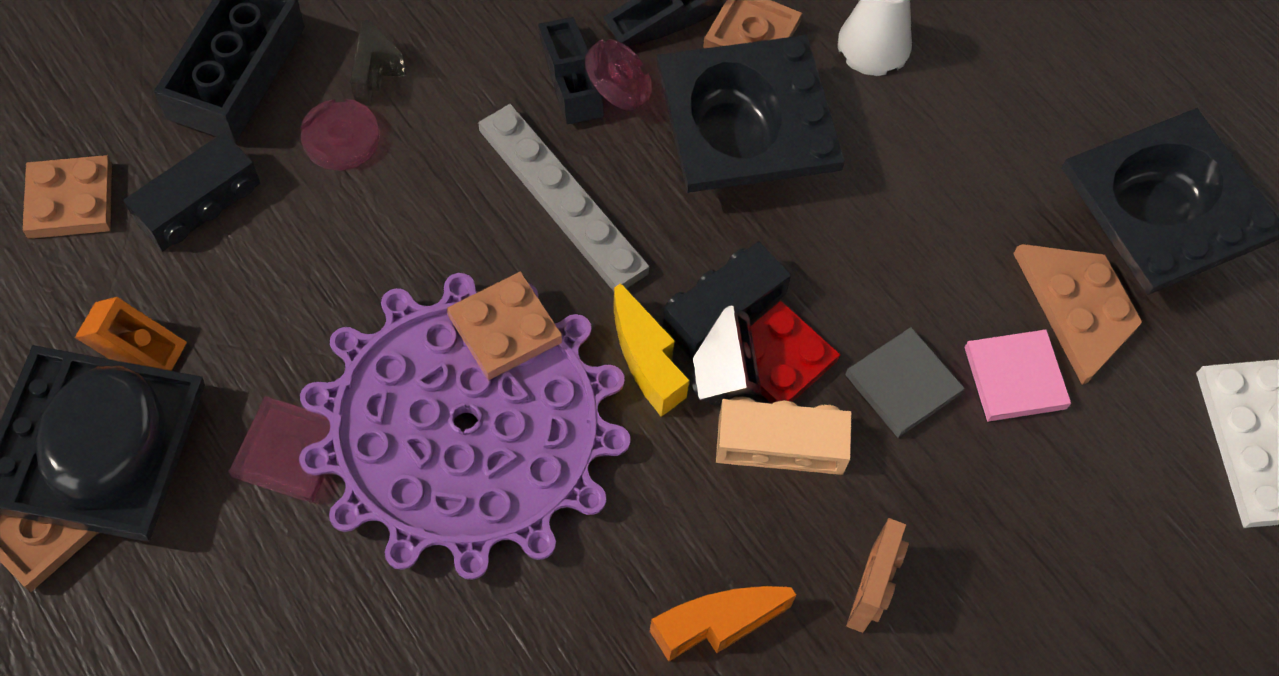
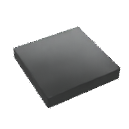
M912 327L848 368L845 374L897 438L956 399L965 389Z

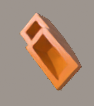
M761 586L732 589L705 595L680 604L651 619L650 633L668 661L673 660L706 638L715 652L718 653L791 608L796 593L792 587Z

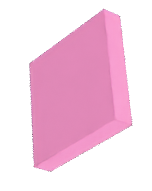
M1047 330L968 341L964 347L987 422L1065 410L1070 406L1071 402Z

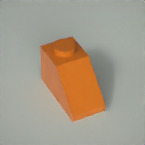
M119 297L95 302L75 336L76 339L108 359L172 371L187 344L186 341Z

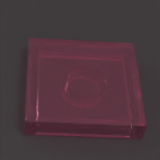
M265 396L229 470L231 477L313 503L325 474L311 475L306 473L299 463V456L306 446L320 442L328 435L331 427L330 421L324 415Z

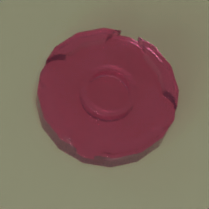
M608 39L606 42L602 40L596 42L588 50L585 56L587 73L595 88L607 101L620 109L633 111L649 100L652 93L651 78L648 73L644 76L640 69L643 65L640 58L628 46L619 41Z
M335 99L324 101L310 110L301 125V141L304 152L313 163L331 170L351 169L364 163L376 151L380 138L376 118L367 106L349 99H345V102L337 103Z

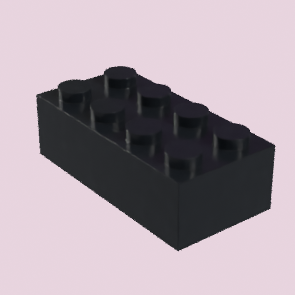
M212 0L154 90L165 119L216 137L225 132L236 143L305 28L298 0Z

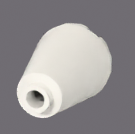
M860 0L841 27L838 37L839 52L842 51L847 58L846 63L852 69L866 75L882 76L886 75L889 70L895 68L898 70L904 66L912 49L910 0Z

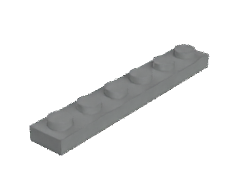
M511 104L478 122L481 134L613 291L614 287L620 283L627 289L649 274V265Z

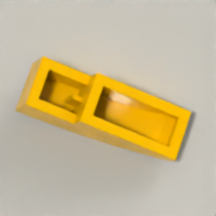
M620 283L614 287L613 307L621 349L631 374L644 396L662 417L687 398L689 379L671 361L675 341Z

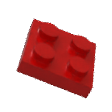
M781 300L751 326L762 396L771 404L777 401L793 402L838 362L840 354Z

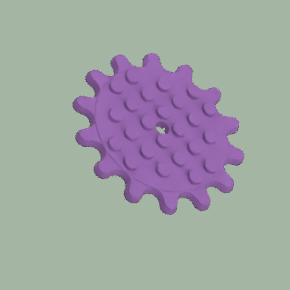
M456 273L449 276L444 284L442 299L432 306L419 305L403 289H392L386 292L381 300V306L386 315V322L384 327L374 334H364L351 327H342L333 332L330 337V346L332 351L345 362L344 374L334 382H312L307 384L300 393L302 406L307 411L327 417L330 421V431L320 442L306 446L299 456V463L306 473L311 475L337 474L345 481V493L331 507L329 513L330 522L333 527L339 531L347 532L369 521L384 523L390 532V538L385 549L386 560L390 566L400 570L413 566L421 552L432 545H443L451 550L457 573L461 577L470 580L480 578L485 574L488 569L490 549L501 540L517 542L530 558L536 560L548 558L553 553L556 544L554 534L549 525L552 514L561 508L576 509L586 515L599 513L606 504V494L604 489L590 478L588 466L596 457L621 455L626 452L630 445L628 431L622 426L604 421L598 413L600 401L616 394L623 388L625 381L623 372L613 365L588 366L580 360L578 355L581 344L591 334V323L586 317L574 314L555 323L562 334L561 344L489 381L447 313V307L476 294L474 280L465 273ZM528 283L538 298L537 289L534 285ZM471 413L477 417L478 422L463 432L453 422L459 414Z

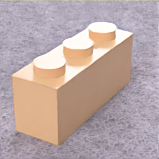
M734 397L730 400L723 399L719 414L716 463L843 475L850 461L851 411H843L833 405H819L815 408L801 407L790 401H777L773 404L759 403L748 397Z

